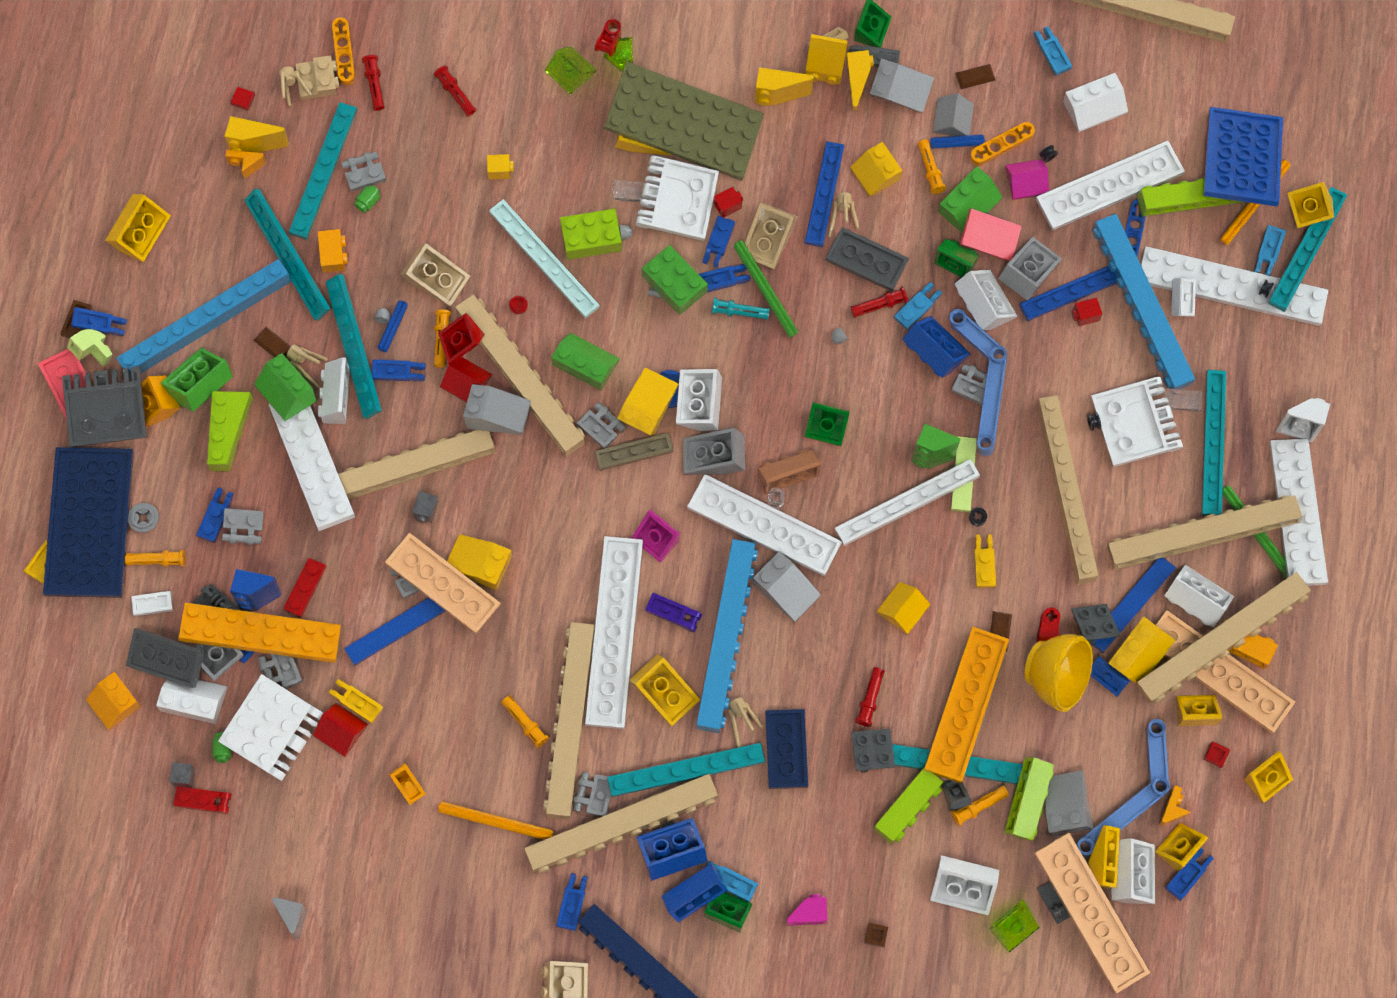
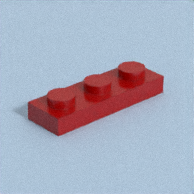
M308 558L283 607L284 611L302 618L327 568L325 564Z

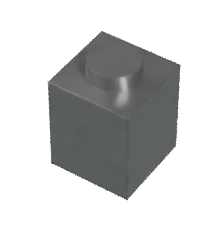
M419 491L412 511L413 518H416L415 520L420 523H432L439 503L438 496Z
M172 762L169 782L173 787L193 788L196 769L192 764Z

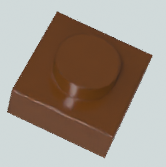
M869 923L864 943L884 948L888 927Z

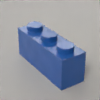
M709 864L661 897L669 914L677 922H680L728 889L721 874L712 864Z

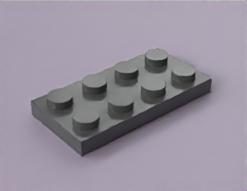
M842 227L825 261L893 292L909 258Z
M134 628L126 666L190 688H196L205 650L140 628Z

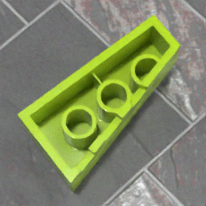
M212 391L207 459L210 471H230L239 439H241L245 421H247L250 406H252L254 400L251 392Z

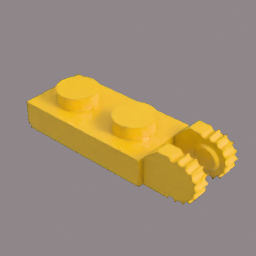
M980 534L975 535L976 588L996 587L992 534H987V549H981Z
M338 679L335 683L346 691L345 694L342 696L332 689L328 693L340 701L341 704L373 724L383 710V706L353 686H349Z

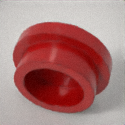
M514 296L509 302V308L515 314H522L527 310L528 302L522 296Z

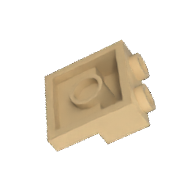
M331 56L313 58L312 62L296 64V71H299L300 77L311 92V96H309L298 81L301 100L337 95L336 88H340L339 79L334 75V71H337L336 60L332 61Z
M548 961L545 963V966H542L541 978H544V986L540 990L541 998H587L588 963Z

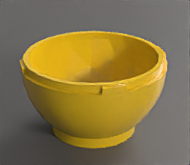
M1065 634L1050 638L1047 641H1039L1031 649L1025 665V680L1028 685L1032 686L1037 696L1051 708L1067 712L1081 699L1092 671L1093 653L1090 643L1083 636Z

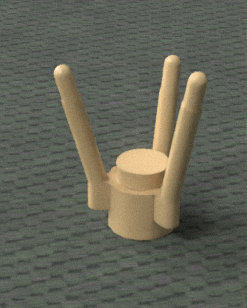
M284 67L279 71L282 98L285 99L286 92L288 106H291L289 86L294 85L296 79L306 93L311 96V92L300 77L299 71H294L292 67Z
M843 192L837 195V201H834L828 237L832 236L838 208L844 212L845 222H848V211L851 209L855 228L859 229L854 201H852L850 193Z
M295 344L292 345L287 353V357L291 359L290 363L315 388H318L319 385L298 363H303L305 359H308L316 364H320V361L315 358L327 361L328 358L303 347L300 348Z
M742 697L729 703L731 709L728 711L732 721L737 748L741 747L735 715L737 718L743 716L751 731L754 728L747 713L750 714L761 729L764 728L751 710L748 702L745 703Z

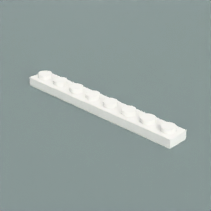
M970 459L835 528V531L843 545L846 546L980 478V474Z

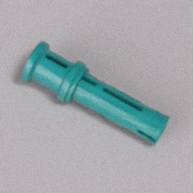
M714 297L712 314H727V317L739 315L768 320L770 308L736 304L733 300L722 301ZM742 310L756 311L759 313L745 312Z

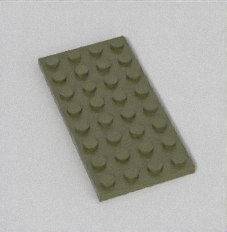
M626 62L603 129L703 167L717 170L722 174L742 181L764 113Z

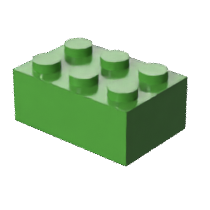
M670 245L642 268V277L679 315L707 293L708 283Z

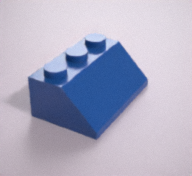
M932 316L915 323L902 339L909 349L914 350L920 356V359L927 363L936 375L942 378L951 374L971 355Z
M239 569L235 571L230 589L238 607L248 612L251 609L259 610L280 597L282 593L275 577Z
M693 818L636 837L651 881L708 862L704 844Z

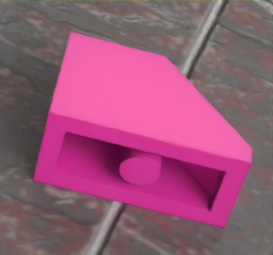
M821 894L810 895V898H806L788 917L787 926L827 924L826 897H822Z

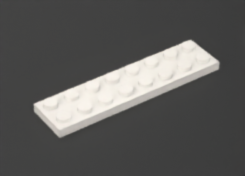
M1166 141L1036 197V202L1053 231L1135 196L1145 186L1156 187L1183 175L1185 170L1169 141Z
M268 404L318 531L355 518L311 406L284 421L275 409Z
M1308 439L1270 440L1269 447L1276 499L1278 500L1285 495L1290 497L1296 495L1303 516L1301 523L1280 528L1287 578L1297 572L1307 586L1327 585L1328 578Z
M706 474L703 476L687 506V509L776 553L780 551L788 559L824 577L842 544V541Z

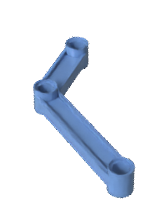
M956 309L949 316L952 330L959 333L989 360L977 448L982 456H990L995 450L1007 364V351L973 322L963 310ZM961 318L962 322L956 323L954 320ZM997 354L1003 356L1001 359L994 358V356ZM985 442L991 444L988 448L981 446Z
M1153 719L1145 729L1150 784L1077 842L1076 845L1084 858L1092 854L1103 825L1117 827L1121 831L1169 791L1166 726L1162 720ZM1151 726H1157L1160 729V733L1152 732ZM1155 784L1163 785L1164 791H1157ZM1080 844H1087L1089 852H1083L1080 849Z

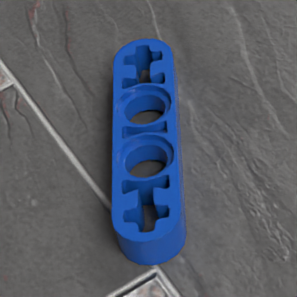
M1138 199L1134 200L1131 204L1125 229L1127 237L1134 238L1137 242L1136 245L1132 246L1136 256H1138L1146 216L1142 217L1141 211L1139 216H1135L1136 207L1139 205ZM1137 221L1140 224V228L1134 229L1130 223Z

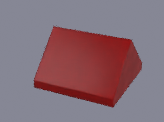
M467 313L438 333L448 364L451 365L476 347L485 335Z
M461 357L451 365H448L440 388L467 403L472 384L486 386L492 374Z
M335 703L322 714L313 736L346 757L368 724Z

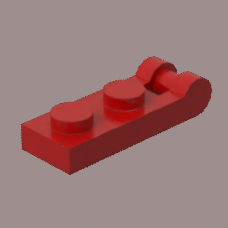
M177 786L173 806L228 814L229 807L227 806L232 794ZM216 799H221L220 805H215Z

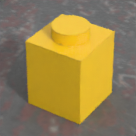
M509 154L487 155L488 180L511 179L510 172H514V161H510Z

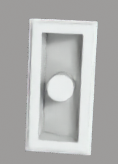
M1173 278L1172 316H1195L1196 279Z

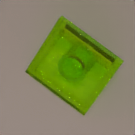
M632 37L620 38L613 57L604 53V58L621 72H623L626 62L633 64Z
M572 46L558 49L545 68V72L570 95L597 72Z
M1022 899L994 922L989 929L1010 953L1040 927L1026 902Z

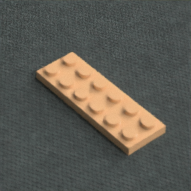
M410 533L385 561L388 567L475 634L480 631L501 605L499 601Z

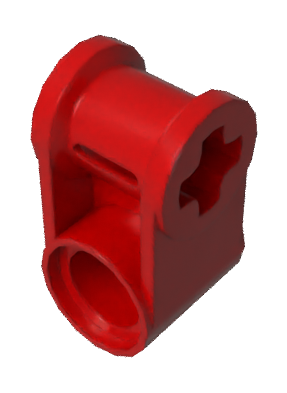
M609 19L605 23L596 41L594 51H602L613 57L622 35L621 23L618 20ZM612 28L617 29L616 32H610L609 30Z
M1049 607L1041 615L1037 642L1047 641L1050 638L1059 636L1060 613L1056 608ZM1048 614H1050L1051 618H1053L1052 621H1049V618L1047 617Z

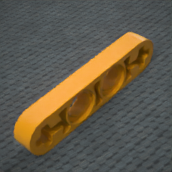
M338 17L332 22L337 72L341 84L351 85L355 81L350 30L348 21L343 17ZM339 24L343 25V34L339 32ZM344 39L348 43L346 46L340 47L338 41ZM342 56L350 58L347 63L340 62ZM344 69H347V70H348V74H349L348 79H345V77H344V76H345Z
M1029 122L1021 123L975 147L971 152V162L978 166L983 165L1029 141L1034 136V126ZM1023 129H1025V130H1030V131H1029V134H1027V133H1023V134H1022ZM1013 136L1016 141L1010 144L1006 142L1005 138ZM996 144L1000 150L993 152L990 150V145ZM976 153H978V155H982V159H980L979 157L975 158Z

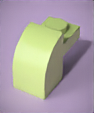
M86 329L70 337L67 348L79 361L91 353L104 367L110 362L112 357L110 348L103 344L106 336L96 330Z

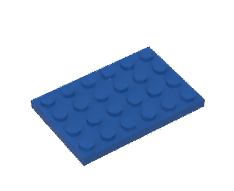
M1210 107L1203 196L1278 207L1283 117Z

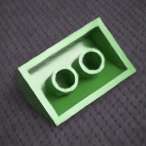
M976 166L940 203L938 213L963 233L969 209L987 214L1002 199V195L992 179Z
M572 333L560 342L551 357L553 366L601 391L620 361V358Z
M200 348L165 378L161 385L180 406L194 412L212 396V391L220 389L233 375L226 360Z
M282 353L265 364L254 384L284 421L317 402L312 387Z
M925 424L916 443L911 462L922 469H930L950 462L956 456L961 439Z

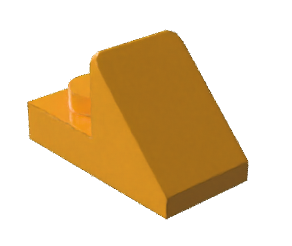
M226 149L225 157L228 164L236 167L243 165V178H247L265 165L266 160L263 153Z
M406 763L389 774L392 782L409 805L426 795Z
M1175 785L1172 788L1159 823L1160 826H1165L1182 819L1191 813L1176 806H1180L1183 799V794H1181L1182 787Z

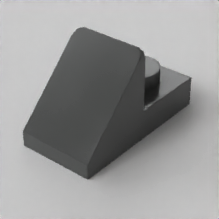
M952 780L943 782L942 788L949 811L971 805V798L963 782L958 783Z

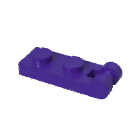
M652 593L645 612L693 633L696 631L698 620H701L702 617L700 612L655 593ZM686 615L691 617L689 622L684 620Z

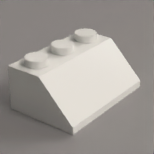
M1116 73L1067 91L1063 99V103L1078 132L1128 113L1124 89Z
M991 270L969 271L955 283L958 294L963 298L968 311L972 313L976 324L982 330H992L1017 317Z
M343 357L325 363V370H321V381H324L323 388L320 387L322 406L319 405L318 417H321L323 423L346 424L350 369L347 359Z
M717 369L680 370L676 414L677 425L698 431H718L722 376Z
M1311 398L1289 409L1276 428V432L1298 439H1308L1312 443L1325 425L1330 404L1320 398Z
M1186 564L1164 595L1171 603L1179 605L1188 614L1196 616L1203 624L1213 628L1234 598L1232 594Z
M166 680L161 688L156 706L162 712L217 724L228 687L198 680L196 688H190Z
M1132 838L1119 840L1117 888H1111L1113 901L1155 904L1154 844Z
M941 855L930 901L989 915L998 884L999 870Z

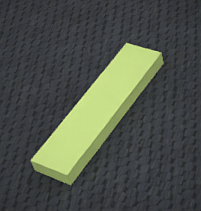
M958 436L961 440L956 453L955 467L970 459L975 465L977 438ZM973 481L952 491L951 511L970 513Z

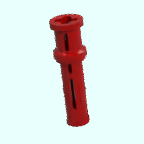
M366 55L362 57V63L365 65L364 75L369 82L374 111H380L385 106L379 82L381 72L377 66L378 56Z
M446 65L438 68L433 75L442 83V88L449 91L467 117L473 115L476 112V108L473 107L457 85V79L452 77ZM458 94H459L460 97L463 99V101L465 102V104H463V102H462V101L460 100V98L457 96Z
M901 287L898 291L886 292L882 297L851 306L853 317L856 318L881 308H893L896 304L908 303V297L904 287Z
M873 667L864 701L860 703L859 707L861 709L858 718L855 719V723L861 726H872L871 719L873 712L877 709L875 703L885 670Z

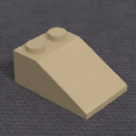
M760 203L745 241V246L755 262L775 269L790 239L798 216L769 204Z
M426 243L418 246L399 275L416 288L449 307L470 278L469 274Z

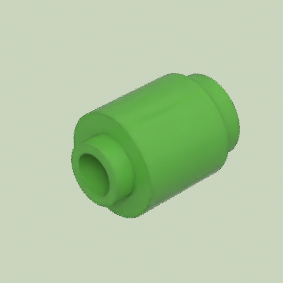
M367 185L355 198L354 206L362 213L370 211L381 198L379 195L380 191L373 185L371 187Z
M223 732L215 733L212 739V758L218 763H226L232 758V750L218 742Z

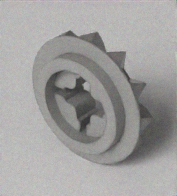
M148 503L135 505L128 514L130 527L139 533H149L150 530L155 529L156 524L159 522L158 511L153 505ZM138 514L143 516H146L147 514V519L149 523L145 521L139 523L141 519Z

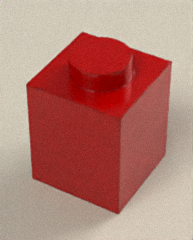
M734 187L713 196V204L723 218L742 209L743 197L739 191H735Z
M1097 297L1075 303L1072 310L1073 320L1077 321L1078 326L1098 322L1103 315Z

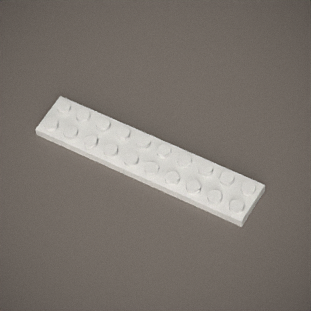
M1147 246L1144 249L1141 266L1150 285L1153 287L1172 291L1173 278L1196 279L1195 297L1316 326H1321L1328 295L1327 289L1300 283L1289 306L1283 312L1268 304L1281 278ZM1265 280H1268V283H1274L1267 298L1263 294L1259 295Z
M604 537L585 726L625 728L643 540Z

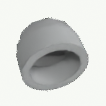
M619 225L621 240L629 239L632 236L631 227Z
M385 308L378 309L374 320L378 323L387 324L390 319V313Z
M840 327L832 332L831 338L835 344H841L847 340L845 333Z

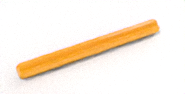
M1286 160L1281 161L1280 179L1291 166ZM1248 203L1222 235L1220 241L1228 245L1260 204Z
M440 802L438 806L439 813L543 840L553 837V830L446 802Z

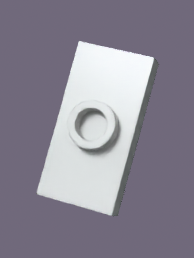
M171 591L131 596L134 617L173 611Z

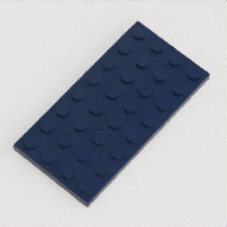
M56 447L43 586L44 596L122 598L133 449Z

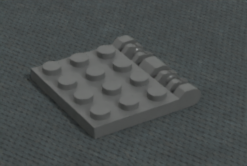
M139 366L131 367L132 381H130L128 367L124 368V382L118 383V372L116 369L111 370L113 384H110L108 370L95 371V386H92V376L88 372L85 374L86 387L80 388V377L78 374L73 375L74 389L71 375L62 376L71 448L148 438Z

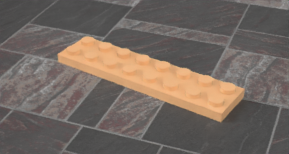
M1168 610L1156 624L1157 627L1175 639V642L1164 655L1168 660L1203 637V635ZM1227 655L1221 660L1217 658L1213 661L1214 665L1206 671L1201 669L1197 672L1196 680L1272 734L1295 704L1294 700L1231 655Z
M1070 833L1064 834L1036 851L1034 855L1114 993L1117 994L1148 975L1150 971Z

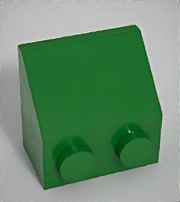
M945 239L937 249L934 264L962 278L969 271H973L979 255L972 249L961 247L954 240Z

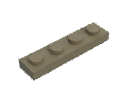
M669 433L597 450L595 451L599 471L673 453V447Z

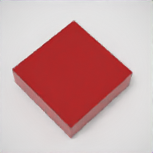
M237 86L230 103L233 106L248 111L255 93Z
M1212 741L1204 760L1222 768L1230 749Z

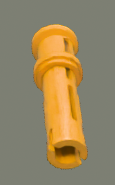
M927 139L921 140L917 145L927 173L925 177L931 187L930 193L933 195L940 194L946 190V185L943 184L941 178L942 173L937 169L929 141Z
M440 309L434 312L436 325L433 327V330L436 333L433 366L444 368L446 366V356L438 333L449 325L451 311Z
M184 549L178 552L164 550L162 553H126L125 555L126 566L158 564L164 567L169 565L185 567L186 563Z
M511 695L502 700L501 704L523 728L524 735L532 740L536 749L543 746L550 737L540 730L539 724L533 722Z
M1002 785L972 802L971 805L956 811L952 810L951 816L957 826L960 827L968 819L976 818L978 813L1009 797V793Z

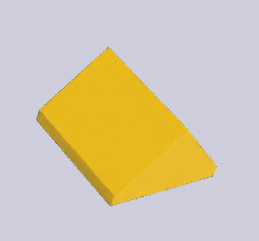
M1324 182L1287 193L1297 228L1334 218L1333 199Z
M899 582L876 612L908 635L931 604L916 587Z
M1215 695L1176 696L1178 726L1218 725L1222 720V713Z
M1278 751L1248 774L1244 781L1261 802L1265 803L1293 781V777L1282 753Z
M1179 823L1155 852L1179 872L1207 841L1208 837Z

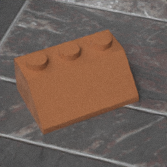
M802 450L797 452L795 456H784L778 462L762 464L758 468V476L765 494H769L818 477L821 463L813 450Z

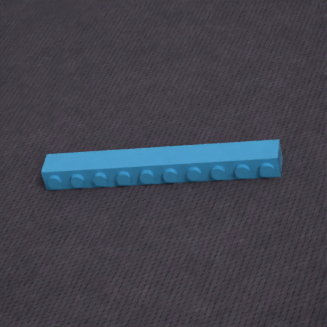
M1117 214L1096 221L1092 229L1093 235L1101 244L1102 254L1107 256L1109 269L1117 277L1116 283L1125 294L1124 300L1132 309L1134 321H1138L1140 334L1148 342V350L1156 359L1155 364L1158 371H1161L1164 376L1165 386L1170 388L1172 393L1192 385L1195 377Z
M277 259L118 356L117 360L122 369L128 367L131 380V367L139 366L141 373L158 364L290 283L291 280L288 272L280 260Z
M732 539L696 729L720 733V728L725 727L726 717L723 716L724 709L728 710L730 700L726 696L727 691L732 690L733 679H730L731 672H735L737 661L734 660V654L739 653L741 642H738L737 639L738 634L742 635L744 623H741L742 616L746 617L748 606L744 602L745 597L749 598L751 591L748 581L749 579L753 580L755 568H751L752 561L757 560L758 550H755V543Z

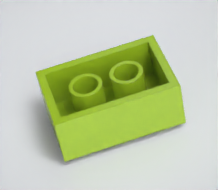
M616 209L560 217L567 260L622 251Z

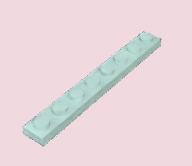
M504 199L489 210L492 217L585 319L600 308L595 299Z

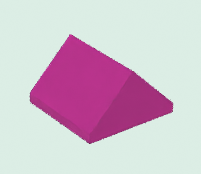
M1042 159L1005 165L1013 200L1039 196L1049 192L1048 168Z
M649 510L631 539L643 540L642 548L659 562H662L680 542V533L652 510Z

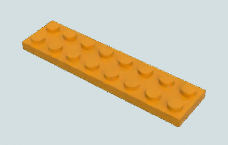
M185 603L178 641L335 663L341 625Z
M972 626L924 768L925 771L962 783L1009 642L1008 638Z

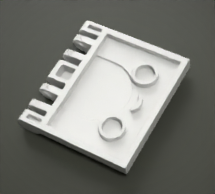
M650 156V166H648L647 170L656 175L661 174V178L653 176L645 178L647 183L644 184L641 196L644 199L640 201V204L647 208H654V211L638 210L639 216L636 219L635 225L645 229L651 228L704 241L719 171L659 156Z
M1161 377L1151 378L1091 395L1095 412L1100 417L1101 431L1113 467L1183 448L1181 440H1176L1180 437L1179 433L1165 436L1163 431L1176 427L1175 422L1165 423L1174 419L1170 406L1159 407L1167 404L1168 399L1161 398L1154 401L1152 399V396L1165 392L1164 387H1160L1163 385Z
M261 674L218 742L282 781L286 774L273 765L277 764L289 771V765L277 760L278 757L283 753L287 758L295 761L297 757L284 748L287 745L300 753L307 741L294 734V732L298 730L310 738L312 734L307 729L300 727V723L304 719L311 726L317 727L318 723L306 716V714L309 713L320 720L324 713Z

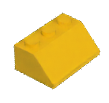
M132 194L105 241L118 251L144 262L171 215L144 194Z
M1143 616L1109 664L1137 684L1138 681L1154 670L1175 642V639Z

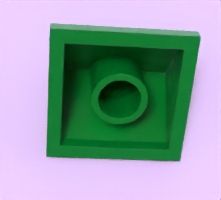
M873 0L865 1L855 29L854 41L881 48L892 17Z
M813 402L805 437L842 446L850 411Z
M724 892L708 903L704 917L741 933L753 904Z

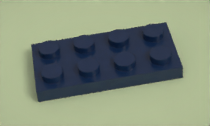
M805 709L765 710L769 789L808 788Z

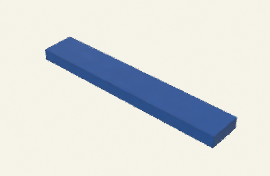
M826 141L805 244L823 248L844 144Z
M1107 266L1031 298L1028 301H1024L1019 304V307L1028 322L1117 284V277Z
M1165 558L1157 559L1111 613L1119 633L1124 630L1176 569ZM1117 637L1097 639L1093 646L1101 653H1104Z
M428 598L344 649L354 666L446 611Z

